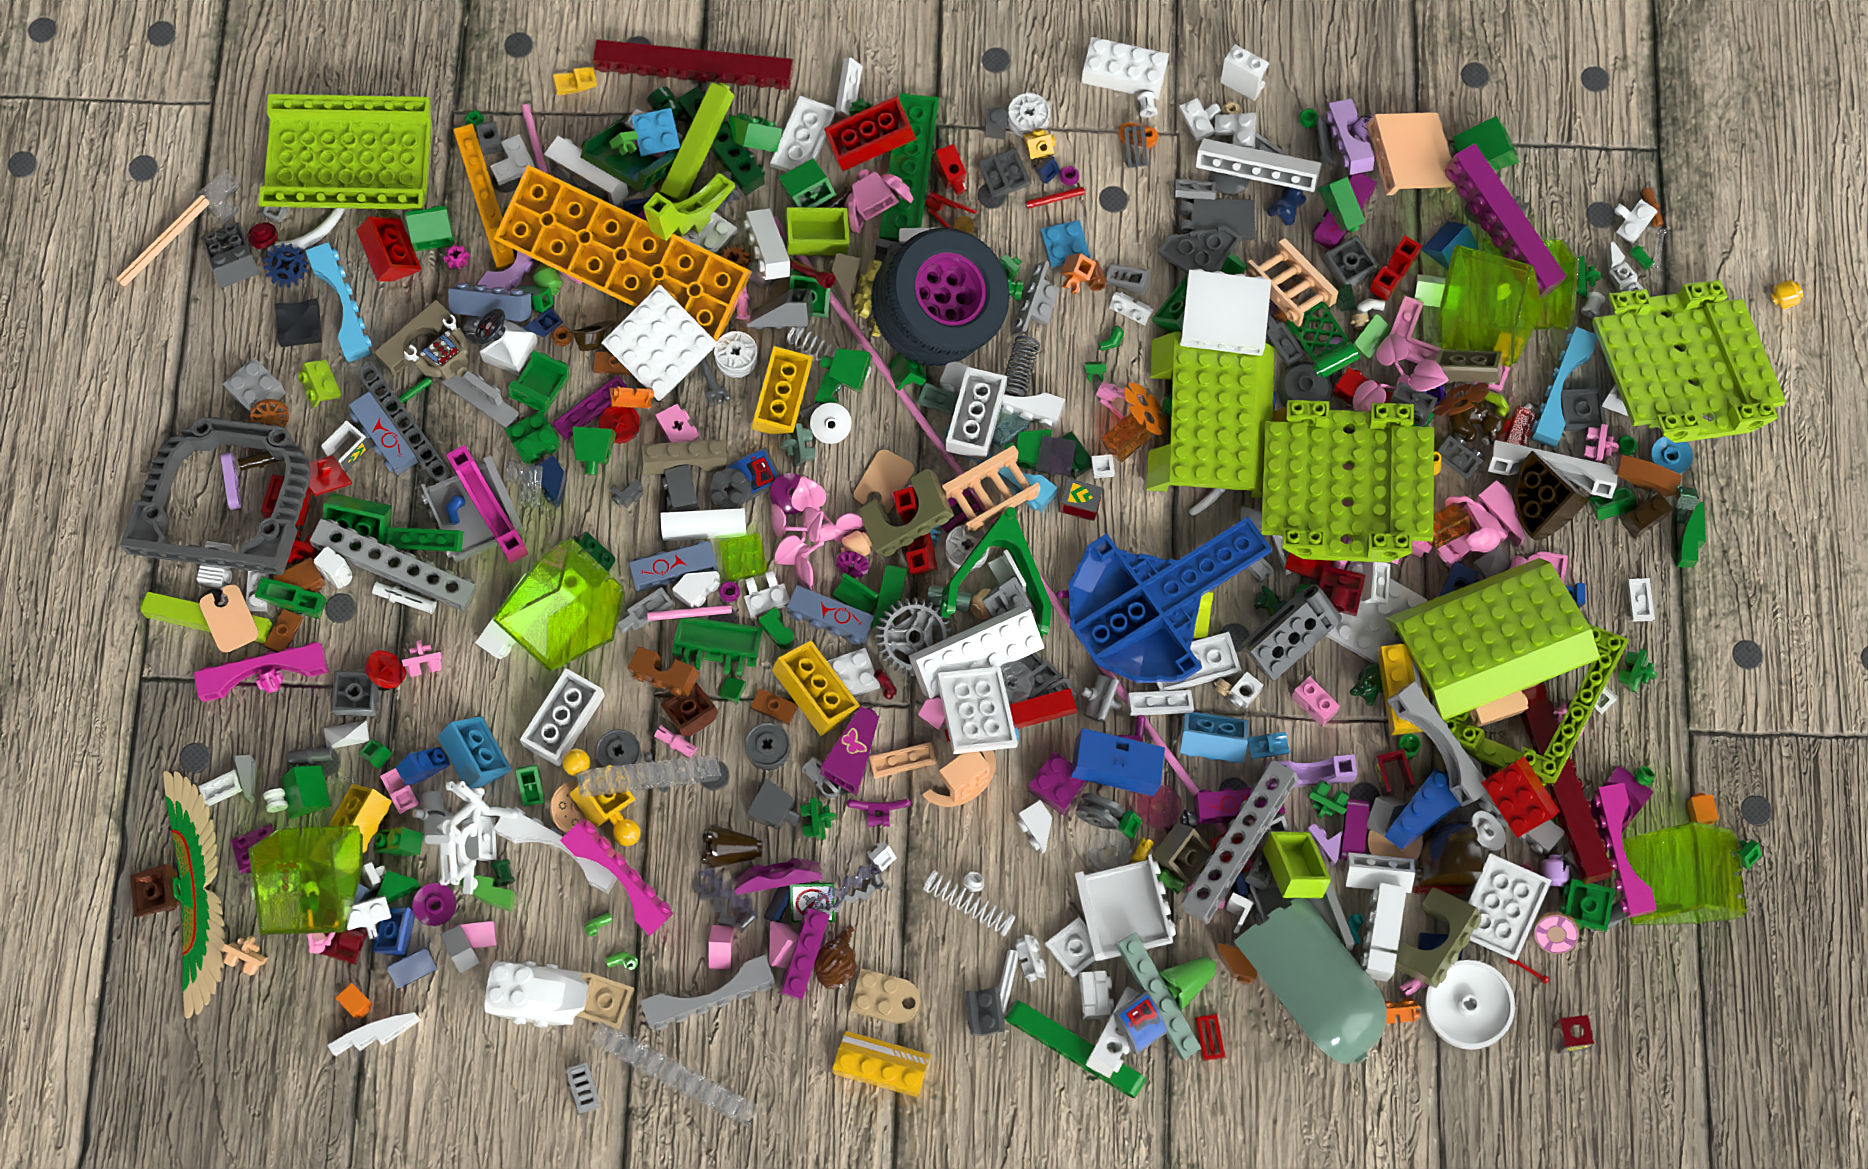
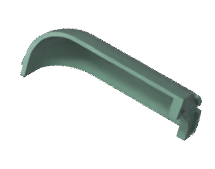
M1296 898L1288 903L1289 907L1283 910L1279 907L1269 913L1266 922L1259 926L1255 923L1234 942L1304 1032L1323 1052L1340 1063L1351 1064L1357 1062L1359 1064L1369 1056L1367 1052L1378 1043L1385 1030L1387 1011L1384 998L1376 984L1307 898Z

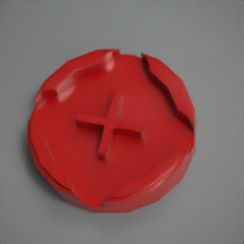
M610 405L604 409L603 414L599 418V428L614 430L616 432L614 443H627L635 438L640 429V419L634 408Z
M377 650L365 660V672L370 680L378 686L393 689L398 687L406 677V668L403 666V662L400 663L397 660L398 657L391 652Z

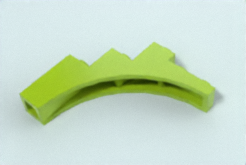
M718 173L698 193L689 199L674 204L656 192L643 206L650 231L665 241L673 233L683 238L690 229L699 234L711 221V214L735 188V183Z

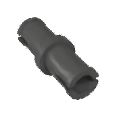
M311 747L303 751L288 752L290 765L309 763L311 765L319 761L334 760L332 747L321 749Z

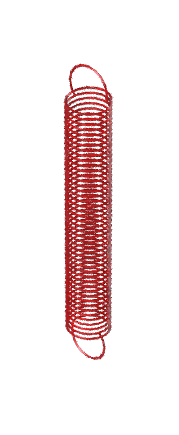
M1413 886V892H1416V894H1424V892L1428 894L1431 887L1439 890L1444 887L1443 892L1456 894L1460 892L1465 894V891L1463 892L1465 886Z

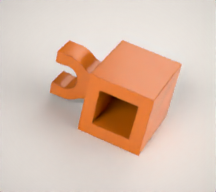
M1081 253L1068 255L1060 273L1067 277L1062 287L1069 288L1070 284H1072L1071 293H1078L1080 282L1090 280L1096 262Z

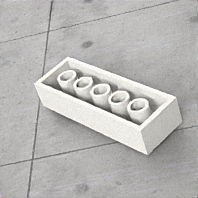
M1021 605L911 654L909 659L922 694L932 699L940 695L937 682L938 673L1003 667L1043 649L1044 645L1031 609Z

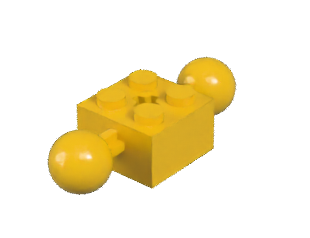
M575 748L566 752L562 760L564 770L572 776H579L583 782L569 795L584 816L596 828L610 819L614 825L613 837L615 841L621 846L628 847L634 845L640 838V827L634 820L624 819L620 811L636 799L610 764L593 775L589 770L590 758L584 750Z

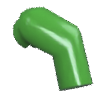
M609 911L585 923L584 931L587 932L588 936L597 935L598 928L613 922Z
M625 951L605 957L608 968L620 964L628 970H633L638 964L636 957Z

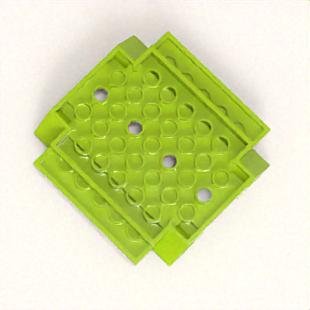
M1721 280L1683 284L1677 294L1653 297L1649 296L1647 289L1609 293L1608 298L1614 313L1617 315L1594 317L1592 320V325L1632 426L1647 424L1648 428L1660 427L1665 437L1674 443L1751 433L1778 418L1774 407L1783 406L1786 403L1784 394L1744 300L1723 301L1728 296ZM1660 312L1668 314L1669 318H1666L1664 315H1661ZM1674 346H1679L1683 352L1675 349ZM1688 380L1694 381L1697 386L1689 384ZM1702 415L1708 416L1711 421L1704 419Z
M1287 400V420L1290 422L1266 421L1262 535L1282 536L1283 549L1302 559L1389 563L1412 554V541L1433 542L1434 427L1411 426L1414 423V404L1371 403V412L1329 410V401ZM1350 427L1354 429L1355 432L1352 434H1347L1343 430L1345 428ZM1346 463L1352 464L1354 468L1351 470H1346L1342 466ZM1350 500L1353 502V505L1346 507L1342 504V501ZM1350 537L1352 542L1345 544L1341 541V538Z

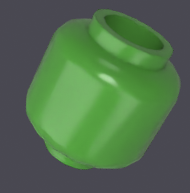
M543 265L534 271L532 279L535 286L550 287L552 296L559 293L563 282L555 268Z

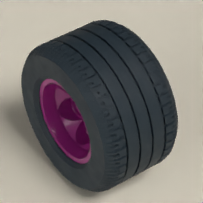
M934 228L914 235L886 258L874 278L871 291V308L880 334L882 333V337L885 338V341L897 353L916 363L941 366L966 358L988 343L997 334L1005 321L1010 302V289L1001 261L998 260L999 258L996 257L993 250L987 244H984L981 239L962 230ZM927 276L933 279V283L927 280ZM946 278H949L952 281L953 286L947 283ZM956 297H959L961 299L962 304H959L956 301ZM945 312L950 314L951 320L946 318Z

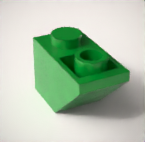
M404 827L379 830L374 841V852L406 857L420 855L424 834Z

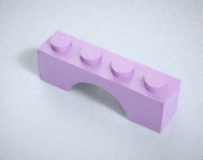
M1347 99L1329 103L1328 112L1325 113L1326 122L1331 125L1332 137L1337 140L1336 146L1338 152L1342 153L1343 166L1347 167L1350 175L1372 171L1374 167V154L1369 142L1357 140L1349 134V131L1352 130V127L1357 122V111L1353 100Z
M517 251L516 261L510 268L501 272L487 271L477 285H487V288L490 289L493 287H504L506 291H510L521 283L522 277L526 272L531 271L536 259Z
M1355 754L1333 756L1329 759L1313 763L1278 762L1296 772L1298 780L1293 788L1315 786L1320 779L1329 784L1354 782L1358 775ZM1272 783L1269 786L1276 788L1277 783Z

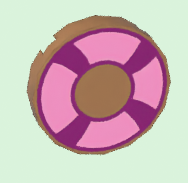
M1558 911L1548 912L1539 918L1535 926L1534 935L1540 948L1549 953L1562 954L1572 950L1577 944L1579 929L1578 924L1571 916Z

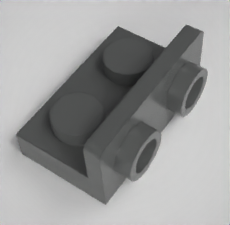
M1400 381L1389 403L1414 404V423L1424 427L1436 404L1437 398L1422 391H1415L1411 386Z
M1457 434L1455 437L1449 435L1437 452L1441 455V461L1466 480H1469L1480 464L1485 461L1481 458L1483 454L1474 447L1469 449L1465 446L1466 441Z
M992 987L980 991H966L965 1004L968 1009L970 1034L987 1036L1004 1032L1000 989Z

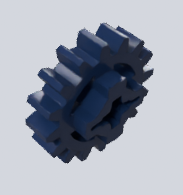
M282 243L280 249L273 246L275 252L268 251L267 253L270 255V258H264V261L268 263V265L263 267L264 270H269L266 274L267 278L273 277L271 281L273 284L279 281V287H283L284 283H286L287 287L291 288L292 282L295 285H299L297 280L299 278L305 280L302 274L308 273V270L304 268V266L309 265L308 261H303L306 257L305 253L299 255L301 249L298 247L293 250V244L286 248L285 244ZM289 252L295 256L287 257L283 253ZM277 257V264L273 267V261ZM284 261H286L287 263L291 262V264L289 265V270H286L285 268L281 269V267L284 266ZM300 263L299 271L295 274V267ZM285 274L289 279H282L277 275Z

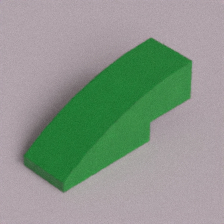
M1704 502L1698 503L1683 528L1677 551V567L1694 568L1699 561L1698 548H1701L1706 542Z
M886 565L872 628L882 626L883 623L878 619L886 618L883 611L891 612L890 605L897 608L896 601H901L907 568ZM897 617L892 620L894 626H896Z
M261 577L255 594V598L316 619L321 618L327 601L322 594L306 591L300 586Z

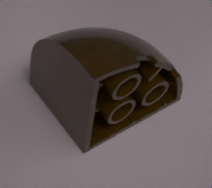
M1531 451L1522 463L1518 472L1519 476L1516 487L1514 486V504L1516 505L1518 519L1526 533L1534 540H1541L1549 537L1566 525L1586 505L1589 499L1561 472L1536 452Z
M1472 822L1446 824L1435 830L1425 840L1419 855L1418 867L1415 868V879L1419 880V886H1473L1483 873L1481 848L1475 844L1476 838H1478L1477 830L1475 827H1471L1473 826Z

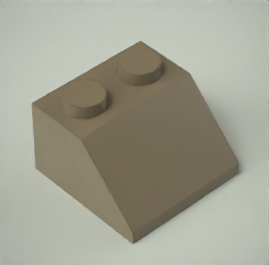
M837 253L835 260L832 259L829 266V271L835 275L833 289L846 310L851 311L858 289V280L861 276V258Z
M1177 822L1152 856L1163 869L1167 868L1170 870L1171 874L1186 882L1185 885L1189 887L1194 882L1196 876L1205 869V862L1210 855L1213 856L1214 851L1194 828Z

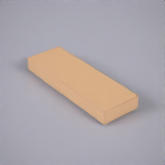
M932 742L869 756L874 778L936 764Z

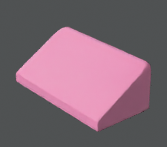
M493 921L460 925L472 948L497 946L496 927Z

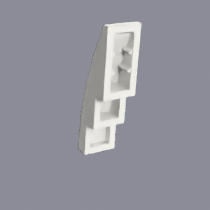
M415 1012L392 1016L349 1032L327 1046L335 1056H338L352 1045H355L360 1051L377 1039L382 1045H385L419 1022L420 1018Z

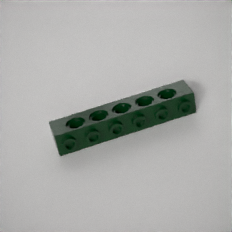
M698 86L678 98V102L683 108V114L691 124L706 95V92H702ZM727 120L723 121L710 150L727 172H731V178L746 196L765 184L764 176L766 173L761 165H756L755 159L749 150L746 151L743 146L733 142L729 122ZM722 138L727 139L724 142L719 141ZM732 153L738 154L737 156H730ZM743 168H749L748 171H741Z

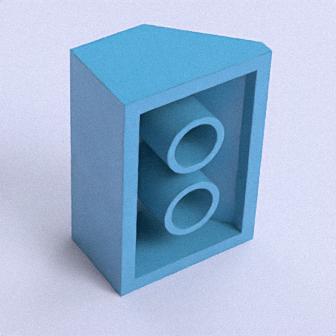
M1199 712L1185 713L1180 753L1191 757H1206L1210 760L1221 759L1227 760L1230 763H1244L1248 744L1249 720Z
M482 716L450 722L437 736L461 781H464L465 785L470 789L483 787L512 770Z

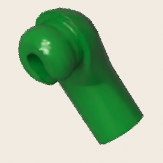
M1120 326L1112 327L1109 339L1098 342L1100 351L1112 349L1120 345L1124 337V331Z

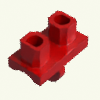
M297 531L288 559L289 564L294 565L297 560L303 562L304 558L308 559L310 557L314 561L318 556L317 549L311 546V535H308L303 543L299 541L301 533Z

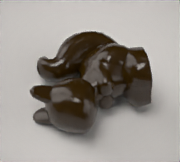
M1485 398L1481 402H1471L1474 407L1450 416L1452 428L1455 432L1466 435L1464 438L1466 442H1473L1476 439L1477 433L1472 424H1480L1482 432L1488 436L1489 442L1492 445L1497 440V436L1504 430L1506 422L1503 416L1488 415L1487 407H1483ZM1461 400L1462 405L1458 407L1465 405L1468 400Z

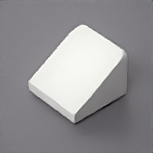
M1615 242L1610 243L1606 251L1608 272L1621 265L1625 258Z
M1605 686L1594 708L1603 714L1618 697Z

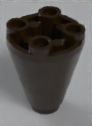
M711 824L709 828L703 830V842H706V851H702L701 860L702 864H706L708 868L750 861L762 855V840H757L755 837Z

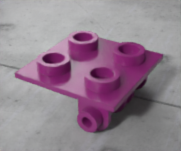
M272 824L231 840L237 866L242 874L245 872L249 874V872L256 870L257 866L261 869V863H264L266 867L268 866L267 861L271 864L272 860L283 858Z

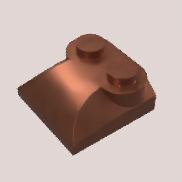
M695 682L689 696L683 694L680 696L674 695L660 704L679 733L685 737L692 736L711 724L716 719L718 713L716 706L697 682Z
M163 864L130 875L134 917L138 918L161 911L170 912L178 907L180 901L174 897L173 877L178 878L171 865Z

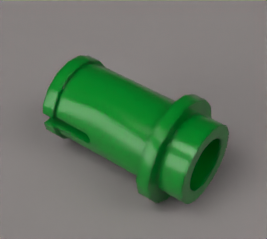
M1636 245L1629 252L1630 258H1634L1646 271L1655 262L1643 250V246Z

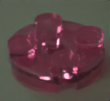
M1161 785L1154 796L1142 794L1139 797L1137 805L1138 814L1145 825L1155 829L1167 828L1172 826L1180 815V798L1171 788ZM1157 802H1161V805L1165 806V809H1162L1161 812H1157V809L1153 808Z

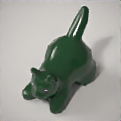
M1263 585V592L1257 594L1253 606L1256 609H1266L1270 617H1272L1288 602L1285 600L1279 601V597Z
M1379 662L1367 664L1358 675L1359 682L1350 690L1352 696L1364 698L1368 706L1374 704L1378 693H1384Z

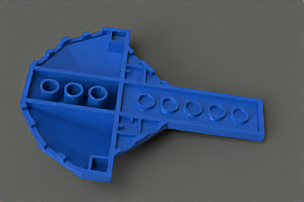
M1249 517L1244 518L1179 560L1159 559L1157 556L1127 553V551L1119 550L1109 535L1105 534L1087 546L1072 579L1069 581L1070 629L1094 663L1101 668L1136 683L1184 681L1202 669V665L1191 651L1201 597L1270 554L1272 548Z

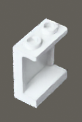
M1234 45L1225 58L1220 83L1255 101L1265 86L1262 77L1269 62Z

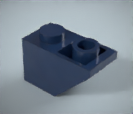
M551 456L532 468L534 473L532 479L538 488L542 486L544 489L543 495L549 504L553 502L555 507L558 508L561 504L566 476L555 457Z

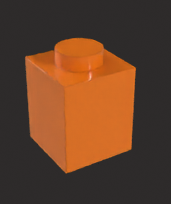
M1697 793L1692 795V798L1686 803L1692 828L1713 825L1719 819L1713 794Z
M352 982L336 997L337 1001L356 1020L366 1017L373 1006Z

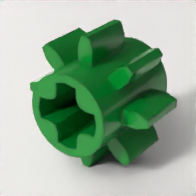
M864 98L858 99L855 102H851L852 106L849 108V115L853 116L873 106L870 102H865Z

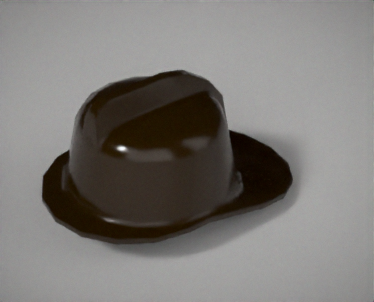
M615 321L598 322L581 329L570 330L569 333L574 334L580 351L595 350L604 340L605 329L613 326Z

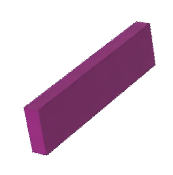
M618 375L555 420L552 423L553 427L564 440H567L573 435V427L586 426L601 415L605 408L611 405L609 388H616L617 386H620V388L629 387Z

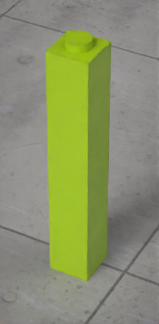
M711 82L660 190L666 197L677 202L686 200L735 96L730 91L729 86L720 82L718 85Z
M148 591L145 598L143 597L141 600L140 610L146 618L211 632L199 603ZM252 615L259 632L258 637L252 642L265 644L272 631L273 624L267 618Z

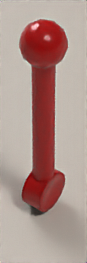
M1507 958L1510 964L1515 963L1538 977L1542 983L1546 984L1549 982L1547 975L1539 974L1518 960L1515 961Z

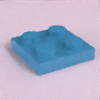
M671 108L632 116L634 129L638 135L637 142L641 157L680 148Z
M1080 220L1041 228L1040 232L1051 268L1064 265L1068 255L1081 253L1090 259Z

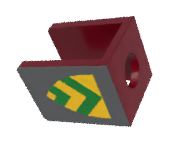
M1068 478L1060 504V513L1095 521L1103 488Z
M1404 749L1377 755L1373 761L1382 796L1389 795L1391 791L1383 767L1384 763L1398 761L1407 792H1410L1415 785Z
M1589 1014L1560 1018L1553 1024V1029H1562L1564 1045L1558 1049V1054L1585 1051L1594 1044ZM1572 1026H1581L1583 1035L1579 1038L1574 1037L1571 1034Z

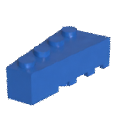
M1435 768L1384 837L1403 850L1422 836L1424 832L1433 828L1439 821L1460 808L1461 804L1449 788V777Z

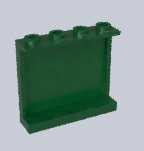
M625 115L611 125H607L600 132H596L589 139L586 138L581 145L582 153L580 158L641 193L668 175L680 148L670 152L667 151V154L661 158L654 155L641 157L640 150L637 147L636 151L632 154L628 150L626 154L621 155L619 148L612 149L609 141L620 133L632 131L625 125L629 117Z

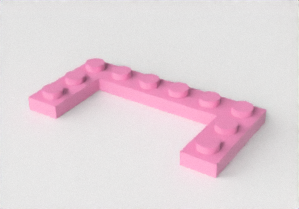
M1404 296L1390 335L1399 334L1408 342L1409 354L1405 359L1417 364L1425 360L1436 361L1439 350L1444 349L1411 338L1424 302ZM1501 331L1494 351H1502L1500 383L1488 384L1489 387L1486 389L1501 393L1518 348L1520 337Z

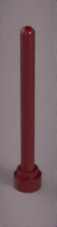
M789 258L791 268L816 279L820 286L829 289L834 285L835 275L826 270L819 272Z

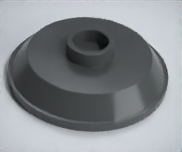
M1294 363L1285 368L1278 379L1277 393L1279 399L1285 407L1287 406V400L1330 402L1333 395V382L1330 375L1324 379L1321 376L1317 377L1312 368L1315 365L1314 363Z

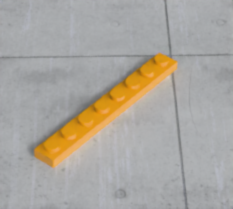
M470 124L453 129L497 270L510 268L516 261L512 248L494 240L503 218L474 126Z

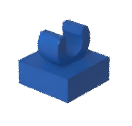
M1576 583L1573 587L1566 586L1580 609L1585 604V583Z

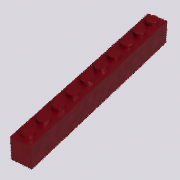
M596 39L593 55L594 69L603 73L610 71L624 75L628 73L639 76L651 75L659 78L671 77L679 80L711 81L718 84L719 82L723 84L732 83L738 86L752 85L758 88L772 87L778 90L791 89L794 70L793 59L599 39Z
M1541 682L1537 686L1522 690V693L1527 697L1528 709L1520 715L1533 750L1536 751V754L1544 757L1560 722L1555 720L1553 704L1547 699L1545 683ZM1568 757L1556 782L1547 783L1546 785L1552 800L1560 810L1558 817L1582 881L1586 885L1608 879L1614 870L1612 859L1607 857L1605 852L1606 843L1602 837L1600 838L1597 831L1599 826L1596 818H1593L1591 815L1590 801L1583 794L1582 780L1577 778L1575 773V762Z

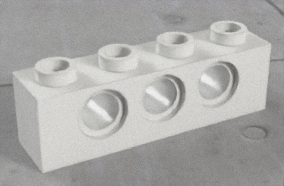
M1127 986L1114 1012L1140 993ZM1113 1014L1086 1066L1110 1078L1113 1071L1118 1073L1123 1063V1060L1120 1059L1122 1053L1127 1055L1130 1050L1126 1035L1117 1033L1119 1030ZM1107 1048L1113 1049L1115 1053L1109 1052Z

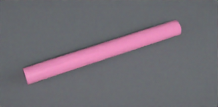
M524 104L521 108L538 168L548 174L530 107L528 104Z
M731 605L647 612L646 615L647 621L728 614L732 613Z

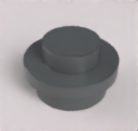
M1189 809L1184 810L1183 814L1180 815V823L1196 828L1197 818L1195 812L1189 811Z

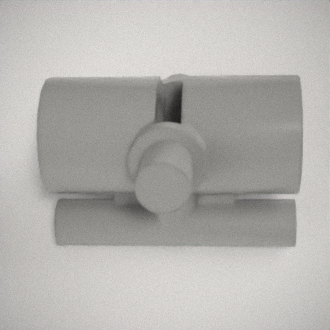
M1098 675L1094 688H1082L1081 695L1089 700L1084 716L1103 722L1109 709L1119 710L1121 703L1114 698L1119 684L1118 679Z
M430 791L423 793L422 797L419 798V809H413L412 816L420 819V833L424 834L423 841H425L427 835H439L436 830L437 825L443 820H450L454 813L443 809L442 792Z

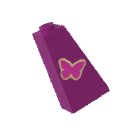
M862 706L859 708L820 769V775L856 796L859 793L878 725L879 716L874 710Z

